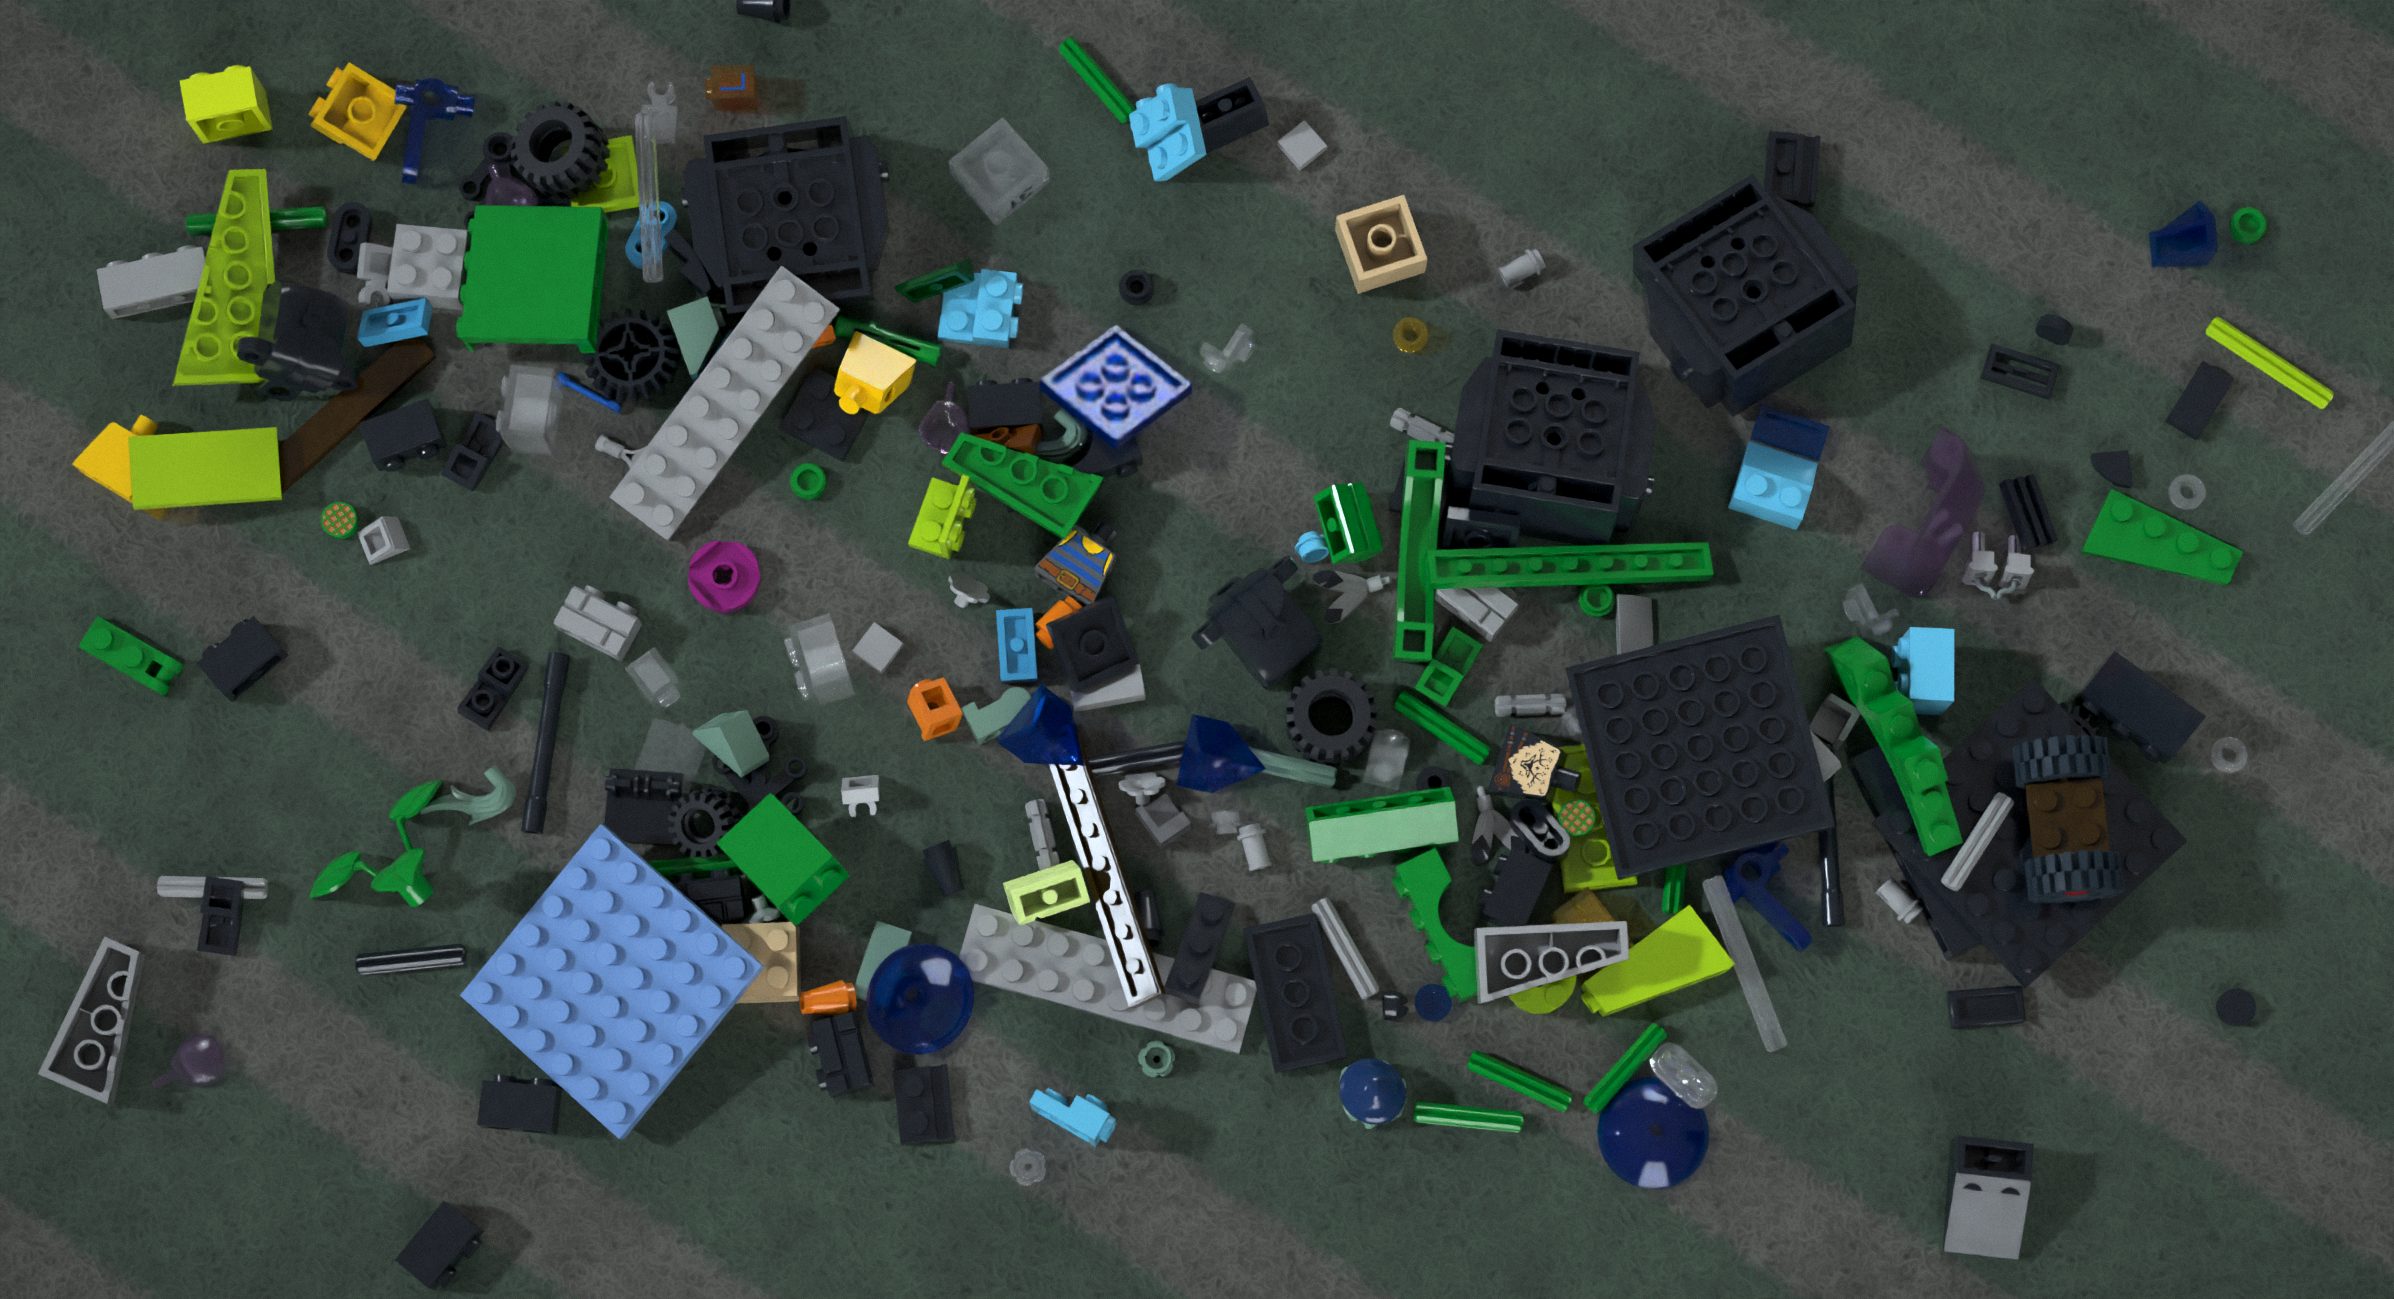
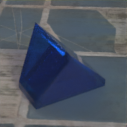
M2201 200L2164 228L2149 233L2152 267L2204 266L2218 252L2215 216Z
M1041 684L996 741L1024 763L1084 766L1070 705L1045 685Z
M1192 714L1176 783L1177 786L1213 793L1266 769L1229 722Z

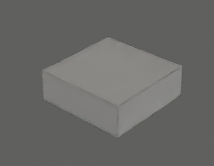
M1305 120L1277 142L1279 148L1299 171L1327 150V145Z
M874 622L852 651L882 674L903 648L904 644Z

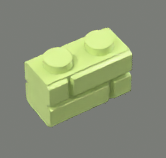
M1073 860L1003 883L1011 912L1019 925L1035 921L1036 917L1041 919L1090 902L1081 869Z

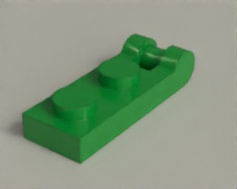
M97 616L78 645L83 651L163 697L166 696L170 689L168 684L175 674L179 675L184 668V665L99 616ZM155 663L162 667L154 678L148 674Z

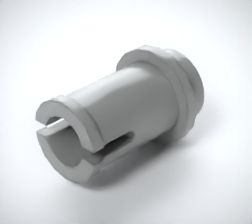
M1527 249L1525 250V255L1502 267H1498V272L1506 287L1510 288L1513 284L1534 273L1537 276L1540 275V270L1546 268L1537 249L1532 251Z
M1260 823L1239 828L1240 835L1237 836L1238 841L1242 840L1249 872L1272 866L1263 837L1266 831L1261 829Z
M1893 877L1888 879L1875 892L1899 915L1898 921L1903 920L1908 924L1923 910L1919 905L1920 900H1914Z

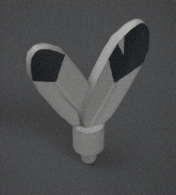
M1332 570L1317 572L1313 576L1314 582L1320 587L1343 592L1326 612L1325 621L1328 624L1341 622L1367 598L1369 592L1381 590L1383 585L1392 582L1390 576L1380 578V575L1365 580L1360 576Z
M1479 786L1477 788L1479 798H1476L1480 815L1477 820L1471 847L1474 864L1481 866L1488 859L1493 834L1509 850L1514 847L1526 852V845L1512 830L1510 822L1499 812L1492 810L1494 807L1490 795H1486L1484 788Z

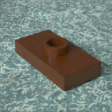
M1032 424L1013 428L1000 427L993 431L973 434L972 436L1006 446V448L1017 452L1034 455L1042 431L1039 424Z

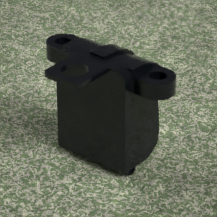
M277 280L273 284L267 285L265 292H263L258 338L243 337L239 339L237 357L242 361L255 364V373L259 377L267 379L257 388V394L279 401L291 402L303 390L318 393L319 391L325 392L329 387L342 391H352L358 388L359 370L343 364L342 348L348 317L347 302L336 294L294 281ZM282 387L288 389L289 392L279 393L272 391L270 388Z
M1288 555L1277 561L1268 570L1260 567L1258 570L1252 571L1245 578L1233 577L1208 599L1213 604L1206 613L1208 621L1197 629L1191 638L1202 650L1222 637L1255 680L1267 690L1313 652L1323 642V637L1283 588L1282 584L1294 575L1299 568L1291 556Z

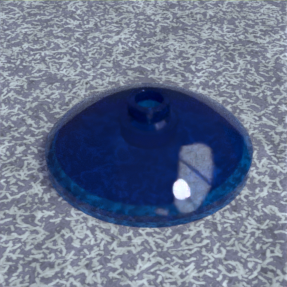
M916 943L902 947L885 958L871 978L866 1000L868 1017L877 1035L885 1043L898 1051L909 1054H927L940 1050L961 1034L970 1019L974 1005V985L971 975L958 956L941 946L929 943ZM912 988H916V997L909 1000L908 992Z
M1650 1077L1637 1079L1623 1085L1603 1107L1598 1121L1597 1137L1605 1162L1619 1178L1639 1188L1656 1190L1675 1186L1689 1178L1698 1169L1707 1152L1709 1126L1702 1106L1686 1088L1667 1079ZM1657 1124L1662 1128L1663 1133L1661 1137L1656 1138L1650 1134L1649 1129L1651 1125Z

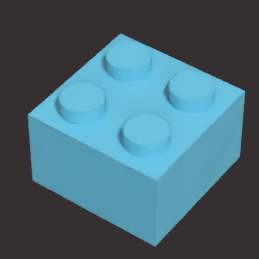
M1910 627L1904 636L1899 638L1898 646H1893L1892 667L1898 668V681H1894L1896 689L1913 702L1916 714L1942 715L1954 702V629Z

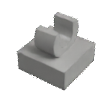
M879 775L842 778V803L849 804L848 810L851 817H856V805L858 803H867L870 807V815L876 814L877 801L880 799Z

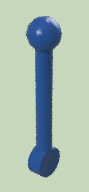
M561 372L556 376V383L558 385H567L617 414L622 410V407L614 401H609L571 380L567 373Z

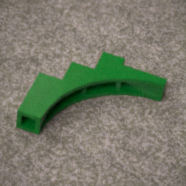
M1857 636L1825 648L1824 652L1835 684L1846 693L1868 724L1894 773L1914 821L1923 851L1928 856L1963 843L1945 784L1948 781L1939 747L1922 735L1913 702L1897 691L1887 657Z

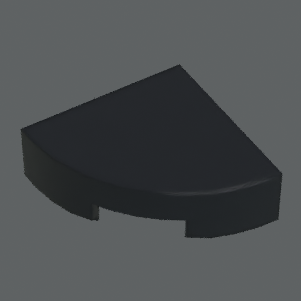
M2128 450L2092 453L2090 455L2091 463L2096 472H2099L2102 477L2113 485L2122 488H2130L2133 485Z

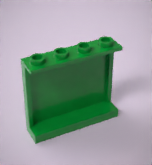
M475 206L474 218H471L468 224L471 248L470 251H466L464 258L467 281L466 284H462L460 292L461 303L464 305L463 315L458 317L456 325L457 336L463 341L469 351H475V343L576 344L581 353H596L610 223L602 207Z

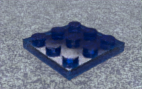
M1115 325L1041 378L1039 389L1116 450L1192 394V383Z

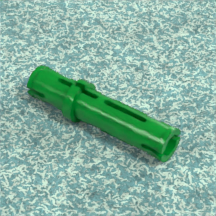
M841 314L838 316L834 328L836 337L839 336L852 340L857 330L884 338L882 340L866 335L917 361L925 362L935 367L938 364L943 347L941 344L937 345L910 335L879 327V323L871 321L869 324ZM892 341H895V342H898V343H901V344H905V345H908V346H911V347H915V348H918V349H920V350L918 351V350L911 349V348H908V347H905V346H901V345L892 343Z

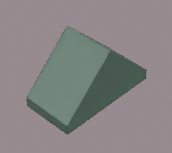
M748 710L720 714L693 730V736L741 778L769 761V753Z

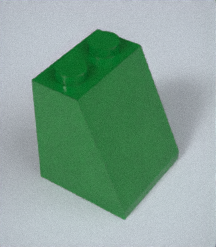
M769 793L716 843L746 878L795 927L850 876L835 857L772 793Z

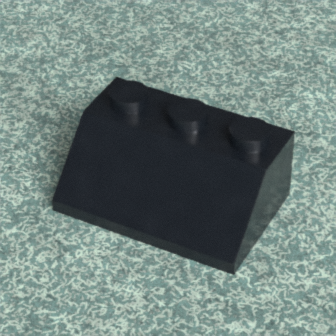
M2116 651L2098 666L2074 699L2081 704V711L2085 715L2090 713L2093 714L2094 720L2100 718L2111 726L2109 730L2114 736L2122 741L2131 740L2141 748L2139 750L2141 755L2153 763L2160 761L2165 764L2171 760L2206 717Z

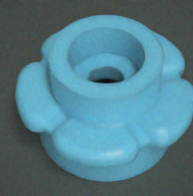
M1310 531L1299 538V542L1295 546V552L1301 556L1303 562L1314 563L1324 559L1329 554L1324 534L1319 535L1317 531Z

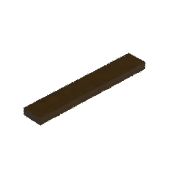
M419 337L398 340L360 374L357 389L338 393L278 446L282 494L360 426L359 423L366 421L437 358Z

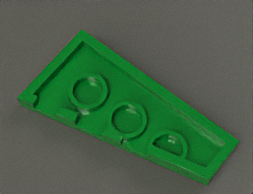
M962 432L942 461L944 467L961 477L963 474L970 476L972 484L1065 541L1104 481V477L1080 472L1072 467L1039 459L1038 456L1017 452L1006 448V446Z

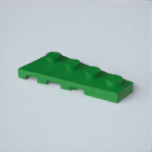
M2111 489L2080 554L2107 558L2110 561L2124 564L2130 563L2144 566L2147 569L2176 573L2183 577L2226 586L2233 576L2243 551Z

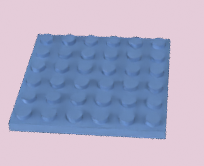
M600 824L460 996L618 1139H625L766 966L606 825Z

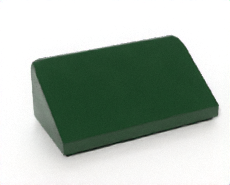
M967 258L896 285L895 291L912 303H916L975 281L972 260Z

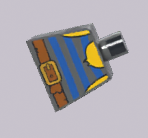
M1100 521L1089 536L1073 528L1066 541L1062 539L1035 566V577L1063 596L1072 597L1082 607L1098 601L1117 563L1116 555L1107 549L1117 533Z

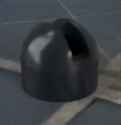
M1383 991L1382 1007L1384 1021L1398 1020L1407 1014L1409 1008L1405 1004L1408 1003V999L1404 994L1398 991Z

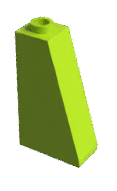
M1688 905L1630 948L1629 959L1607 965L1585 981L1580 987L1584 991L1581 999L1592 1013L1599 1011L1602 1017L1721 975L1731 969L1735 963L1693 908Z

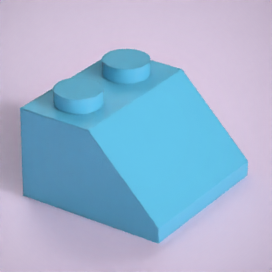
M1749 441L1728 508L1797 530L1804 517L1818 463Z

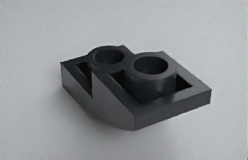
M498 646L478 672L477 682L457 707L458 714L489 731L521 683L529 668V664Z

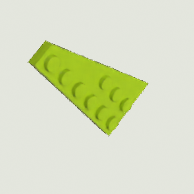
M266 169L229 170L172 386L263 383L267 380L255 373V364L242 361L237 357L239 339L243 337L258 338L263 292H265L268 284L275 282Z

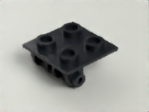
M610 768L609 776L605 778V791L608 792L604 825L624 842L674 845L671 839L677 837L676 832L669 833L668 827L674 824V822L668 821V816L675 812L671 808L681 798L683 773Z

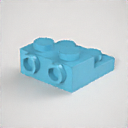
M1172 83L1159 86L1156 89L1157 96L1154 98H1144L1137 101V110L1129 114L1136 148H1147L1154 181H1166L1206 155L1192 88L1177 87L1176 84Z
M981 269V273H974L975 281L944 292L938 331L939 341L1009 348L1010 338H1017L1019 317H1013L1015 304L1021 305L1023 297V283H1018L1017 273Z
M1047 1088L1044 1094L1036 1089L1029 1101L1033 1111L1095 1147L1100 1140L1108 1141L1117 1123L1116 1119L1107 1112V1105L1090 1094H1087L1085 1099L1076 1095L1071 1106L1067 1107V1099L1057 1092Z

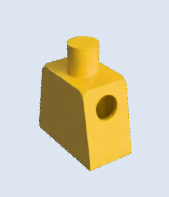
M856 331L840 365L834 388L835 394L841 397L839 400L841 409L848 414H856L861 407L874 414L881 413L909 387L917 360Z
M144 415L139 416L130 431L112 422L75 459L72 465L82 474L133 504L128 437L154 435L159 425Z

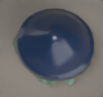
M1362 1059L1341 1071L1339 1096L1344 1111L1351 1121L1359 1120L1366 1129H1372L1376 1125L1394 1121L1402 1115L1406 1103V1082L1388 1062L1376 1059Z

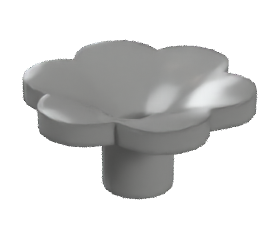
M961 573L960 575L950 574L948 581L951 583L950 589L957 594L954 600L956 605L966 608L970 602H988L990 595L987 593V585L975 580L973 576L967 573Z
M1154 772L1130 773L1125 776L1124 780L1119 782V789L1127 791L1128 795L1135 796L1136 804L1138 805L1149 804L1150 795L1158 793L1159 789L1165 786V779L1157 777V774Z
M761 894L751 898L754 911L740 921L741 924L763 923L764 921L780 917L782 913L775 906H768L765 895Z

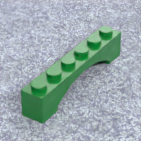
M1409 440L1406 445L1392 661L1429 663L1432 660L1434 589H1428L1424 556L1427 550L1437 549L1446 442Z

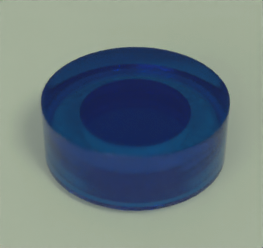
M1428 984L1418 991L1414 1001L1415 1010L1422 1019L1429 1022H1437L1444 1019L1450 1012L1452 999L1443 986Z

